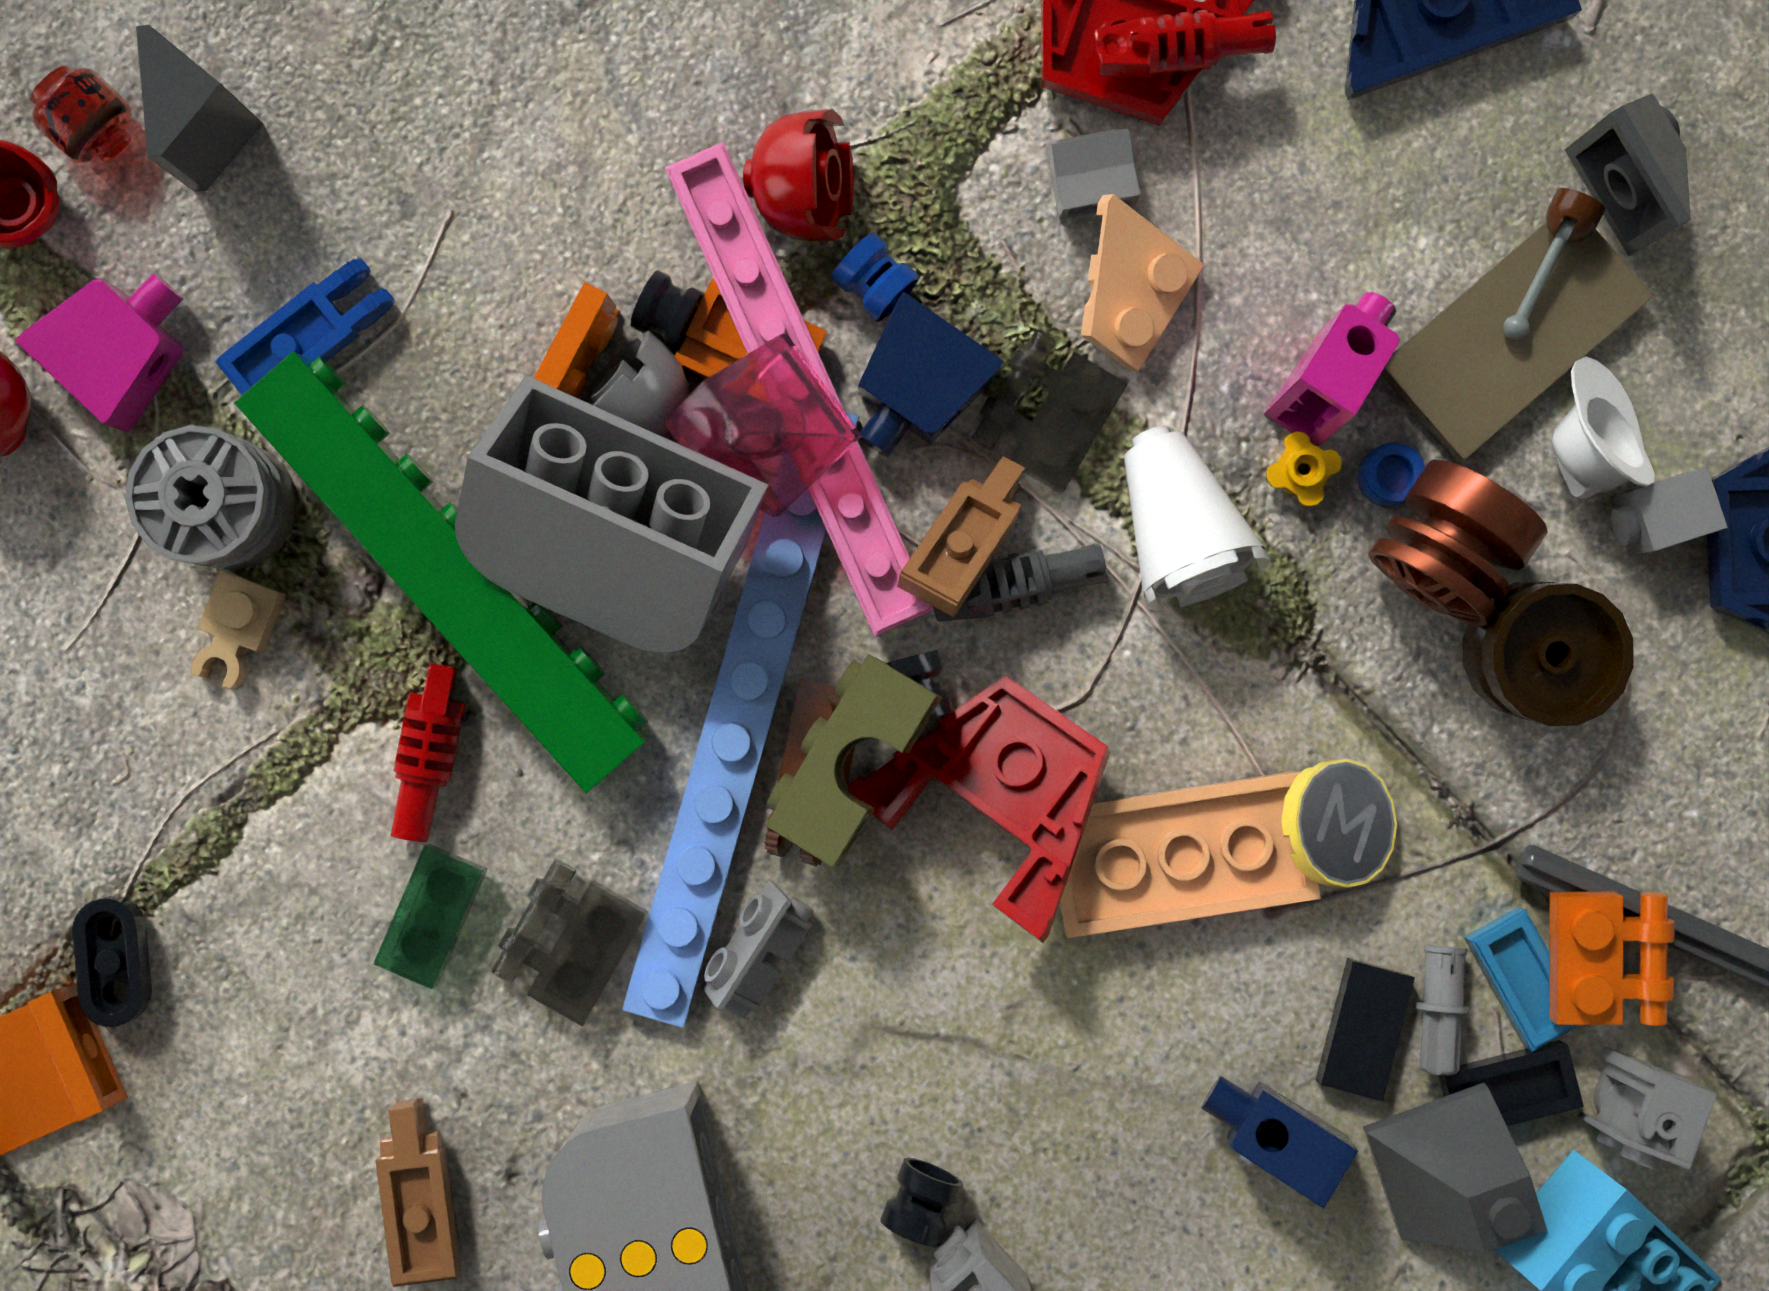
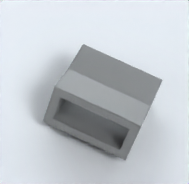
M1117 128L1045 142L1059 220L1097 213L1098 202L1103 195L1114 194L1128 206L1136 205L1141 194L1129 129Z

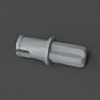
M1424 945L1425 974L1423 1002H1416V1009L1423 1010L1420 1067L1422 1071L1430 1074L1454 1075L1459 1071L1462 1014H1469V1007L1463 1006L1467 948Z

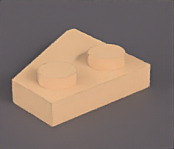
M1103 195L1097 206L1096 215L1103 217L1098 254L1091 255L1088 281L1091 287V295L1084 307L1081 336L1128 371H1139L1205 264L1116 195Z

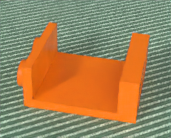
M77 983L51 991L27 1002V1005L0 1016V1156L72 1123L85 1120L128 1098L97 1025L90 1021L80 1008Z

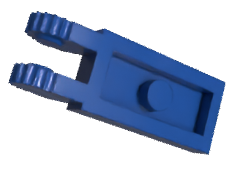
M358 257L357 259L347 261L340 269L335 270L318 285L315 282L311 283L220 355L215 362L239 393L243 395L292 351L309 358L311 362L318 356H321L326 362L360 336L357 332L370 327L380 317L390 311L391 307L394 306L395 299L387 289L382 288L367 295L345 314L340 312L333 301L346 297L370 276V268L362 258Z

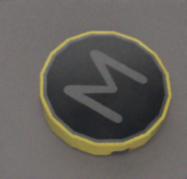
M1348 758L1321 761L1314 767H1307L1299 773L1285 796L1281 819L1283 836L1290 837L1291 846L1295 853L1289 854L1295 866L1312 882L1329 887L1348 888L1368 883L1384 869L1394 850L1397 830L1394 801L1383 779L1369 766Z

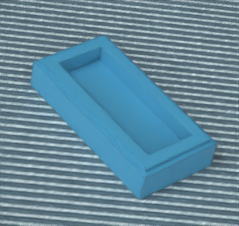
M1517 907L1464 937L1526 1049L1534 1052L1580 1026L1557 1025L1549 1019V950L1526 909Z

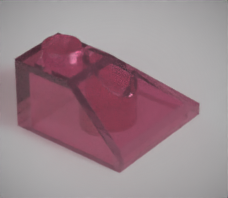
M788 334L776 336L704 380L663 422L678 444L768 484L760 510L772 517L781 515L862 437Z

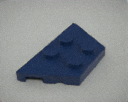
M1354 0L1345 82L1347 100L1571 20L1582 10L1578 0Z
M1769 447L1711 478L1728 528L1707 534L1710 607L1769 634Z

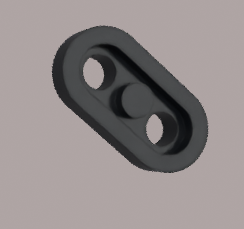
M109 896L93 900L79 910L72 926L78 1000L82 1012L90 1021L103 1027H116L138 1018L147 1009L151 1000L152 984L146 922L140 908L127 898ZM110 917H115L122 925V933L118 939L113 938L107 931V922ZM116 980L123 982L128 989V996L125 1002L119 1001L113 994V984Z

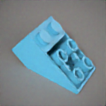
M1574 1149L1536 1193L1547 1231L1495 1249L1501 1257L1540 1291H1712L1722 1279L1627 1189Z

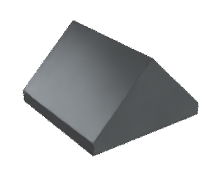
M150 25L136 26L147 157L192 191H207L263 122L220 82Z

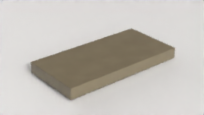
M1546 222L1397 349L1381 372L1382 377L1457 463L1468 458L1571 369L1575 361L1586 356L1654 297L1651 291L1596 229L1589 237L1582 241L1566 243L1528 318L1530 328L1528 334L1523 339L1511 340L1507 338L1503 332V324L1508 317L1516 315L1555 238L1548 230Z

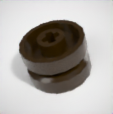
M1546 581L1512 583L1509 585L1510 590L1505 598L1499 600L1489 598L1493 602L1496 612L1487 625L1481 627L1472 624L1467 625L1462 638L1463 667L1473 690L1493 709L1547 726H1578L1604 714L1624 693L1634 667L1633 637L1623 613L1604 594L1579 584Z

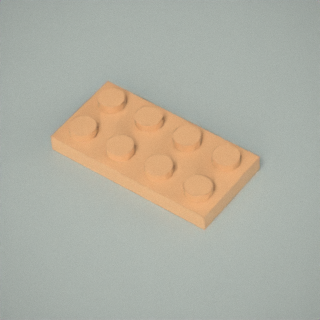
M1292 771L1094 802L1060 901L1065 936L1073 938L1321 899L1319 883L1312 882L1295 866L1289 854L1295 853L1291 846L1290 837L1283 836L1281 819L1285 796L1294 779L1301 772Z

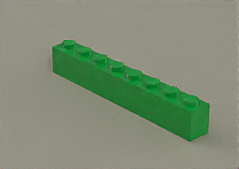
M292 351L238 398L234 404L587 794L649 739L648 735L641 729L648 722L647 718L625 694L622 693L617 699L613 698L598 681L605 675L604 670L583 647L579 646L572 652L560 639L556 632L562 627V624L550 609L534 602L529 604L525 598L499 587L484 577L468 561L459 546L455 533L458 507L452 502L442 507L426 489L433 483L428 473L408 453L399 459L383 441L390 434L388 429L365 405L355 410L339 392L346 386L345 381L321 356H318L311 362L309 358Z

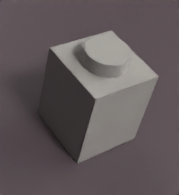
M1708 467L1682 473L1654 482L1647 487L1642 486L1610 497L1614 508L1610 514L1611 526L1617 540L1627 547L1629 556L1658 551L1728 528Z

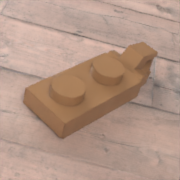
M1002 456L984 484L974 479H971L968 483L963 481L902 569L897 587L954 617L1016 524L1022 505L1012 499L1020 488L1019 480L1025 467Z
M423 1098L397 1101L393 1108L388 1110L392 1137L380 1140V1156L375 1160L391 1284L393 1287L457 1279L462 1271L445 1145L442 1146L440 1131L427 1132L428 1125Z

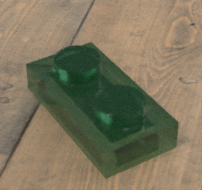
M432 844L424 845L373 964L427 988L433 989L438 986L488 868Z

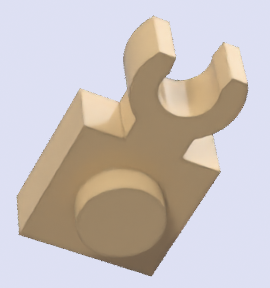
M220 570L197 627L198 630L214 635L210 646L201 649L195 655L191 664V675L207 678L212 664L220 658L227 665V675L223 680L222 687L238 689L247 676V663L243 657L246 648L255 652L265 651L287 594L232 572Z

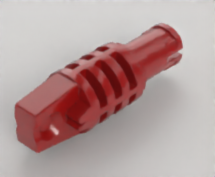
M1198 10L1194 14L1182 12L1177 13L1176 16L1169 14L1159 15L1156 19H1153V17H1142L1095 30L1092 43L1098 76L1153 77L1157 73L1168 75L1174 74L1175 71L1183 73L1192 72L1193 69L1197 68L1198 70H1208L1213 65H1216L1220 58L1273 53L1276 44L1275 25H1267L1272 24L1273 15L1270 10L1247 15L1216 18L1212 12L1208 13L1207 10Z
M431 663L423 695L416 693L408 694L393 771L396 772L395 778L400 779L401 782L390 834L392 837L416 842H428L439 787H446L447 781H451L466 705L464 702L452 700L457 675L456 667Z

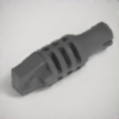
M1095 543L1079 549L1044 555L1042 550L1036 551V549L1026 550L1025 554L1021 555L1013 553L1008 554L1007 558L995 557L991 560L954 617L932 606L938 622L990 617L999 611L1003 614L1012 612V609L1017 607L1021 610L1029 608L1031 604H1037V606L1047 604L1048 600L1053 599L1054 593L1063 592L1064 590L1107 583L1108 576L1106 570H1104L1106 569V563L1100 543Z

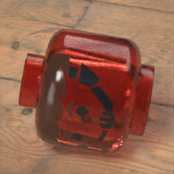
M64 65L58 67L44 77L31 93L30 101L35 105L31 115L34 126L73 163H86L96 158H100L104 163H108L120 155L132 139L126 132L132 118L130 105L91 68L79 67L71 70L68 66Z

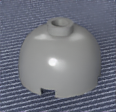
M650 331L644 333L642 341L638 338L631 341L590 384L594 389L589 397L593 401L591 403L593 406L673 442L678 440L686 428V424L679 417L688 402L687 378L681 363Z

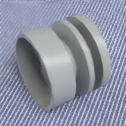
M188 425L163 432L141 450L128 473L125 501L131 524L148 547L171 560L237 571L259 565L280 550L294 527L297 497L291 475L275 455L252 442L235 437L218 428ZM201 485L205 486L203 494L209 499L204 508L199 507L202 499L196 493Z

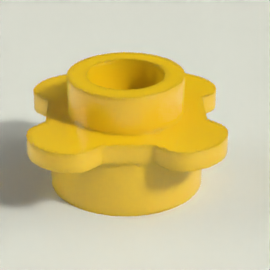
M1293 432L1284 439V452L1278 457L1276 463L1271 464L1267 468L1266 479L1272 488H1281L1285 493L1297 496L1298 502L1301 505L1311 507L1323 500V487L1331 475H1335L1340 471L1342 461L1335 450L1329 449L1324 451L1312 444L1306 433ZM1301 463L1309 466V473L1307 475L1299 473L1298 466Z

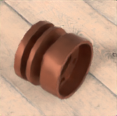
M1433 459L1427 463L1405 496L1407 506L1422 522L1394 516L1385 527L1391 539L1379 538L1376 540L1368 552V556L1371 562L1385 576L1391 579L1400 590L1420 604L1438 613L1449 615L1465 623L1481 627L1487 625L1496 612L1494 604L1489 598L1497 600L1505 598L1510 590L1508 581L1492 564L1513 570L1525 568L1548 533L1546 523L1531 507L1494 481L1455 463Z

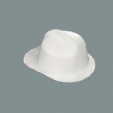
M1588 357L1575 361L1571 370V379L1576 404L1555 428L1552 435V444L1556 453L1558 467L1571 494L1579 499H1586L1597 493L1608 492L1628 481L1643 487L1653 484L1655 473L1644 450L1633 405L1623 386L1612 372L1599 361Z

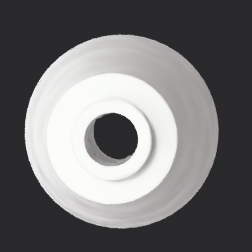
M1158 426L1148 429L1132 439L1133 447L1124 455L1142 590L1148 609L1165 611L1161 599L1175 596L1180 608L1210 599L1247 582L1248 579L1244 569L1257 562L1260 572L1268 567L1270 558L1265 547L1184 433L1179 431L1169 432L1166 426Z

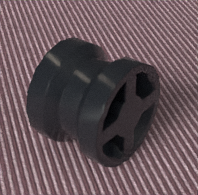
M657 270L649 278L637 300L630 326L641 333L653 331L660 334L667 346L678 350L684 342L686 331L703 298L704 292L694 287L683 290L673 285L669 275Z

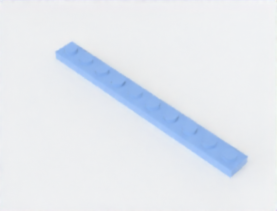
M845 412L855 434L859 415ZM785 441L622 1008L623 1011L682 1028L685 1026L827 533L787 441Z

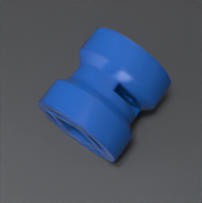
M872 232L848 252L833 271L831 278L845 292H855L862 299L863 310L878 323L893 311L903 292L909 295L918 283L920 276L907 263H897L890 257L888 245L875 232Z

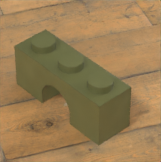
M870 654L867 655L862 664L853 660L846 668L834 690V694L841 698L840 702L828 721L820 716L814 722L800 747V750L807 754L805 760L794 777L788 773L782 776L766 803V806L772 809L773 813L765 826L832 868L843 864L875 810L874 807L856 797L848 788L844 778V764L847 755L858 743L872 738L882 740L902 753H909L942 699L940 695Z

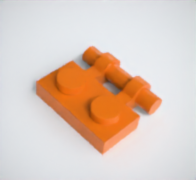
M1615 891L1550 892V1020L1557 1025H1623V999H1640V1023L1651 1026L1667 1024V1001L1674 999V978L1667 976L1668 943L1675 941V921L1668 918L1667 894L1657 892L1640 893V917H1623V896ZM1623 941H1640V974H1623Z

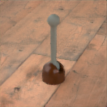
M1569 188L1557 189L1545 216L1547 228L1555 238L1516 315L1508 317L1503 324V332L1507 338L1521 340L1528 334L1530 328L1528 318L1566 243L1582 241L1589 237L1596 229L1606 208L1595 198Z

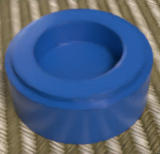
M1397 442L1385 443L1368 452L1360 462L1357 472L1358 485L1363 495L1373 504L1388 508L1397 507L1406 503L1405 496L1425 468V465L1420 455L1410 446Z

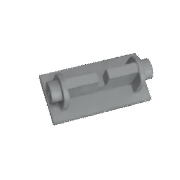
M771 880L767 882L761 893L753 895L742 909L739 917V927L726 947L718 949L713 954L706 966L705 980L701 987L714 1006L720 1011H723L726 1007L729 1011L744 1019L750 1010L757 1011L781 974L776 967L763 961L768 952H771L788 962L811 928L812 923L808 919L814 910L795 897H792L790 900Z

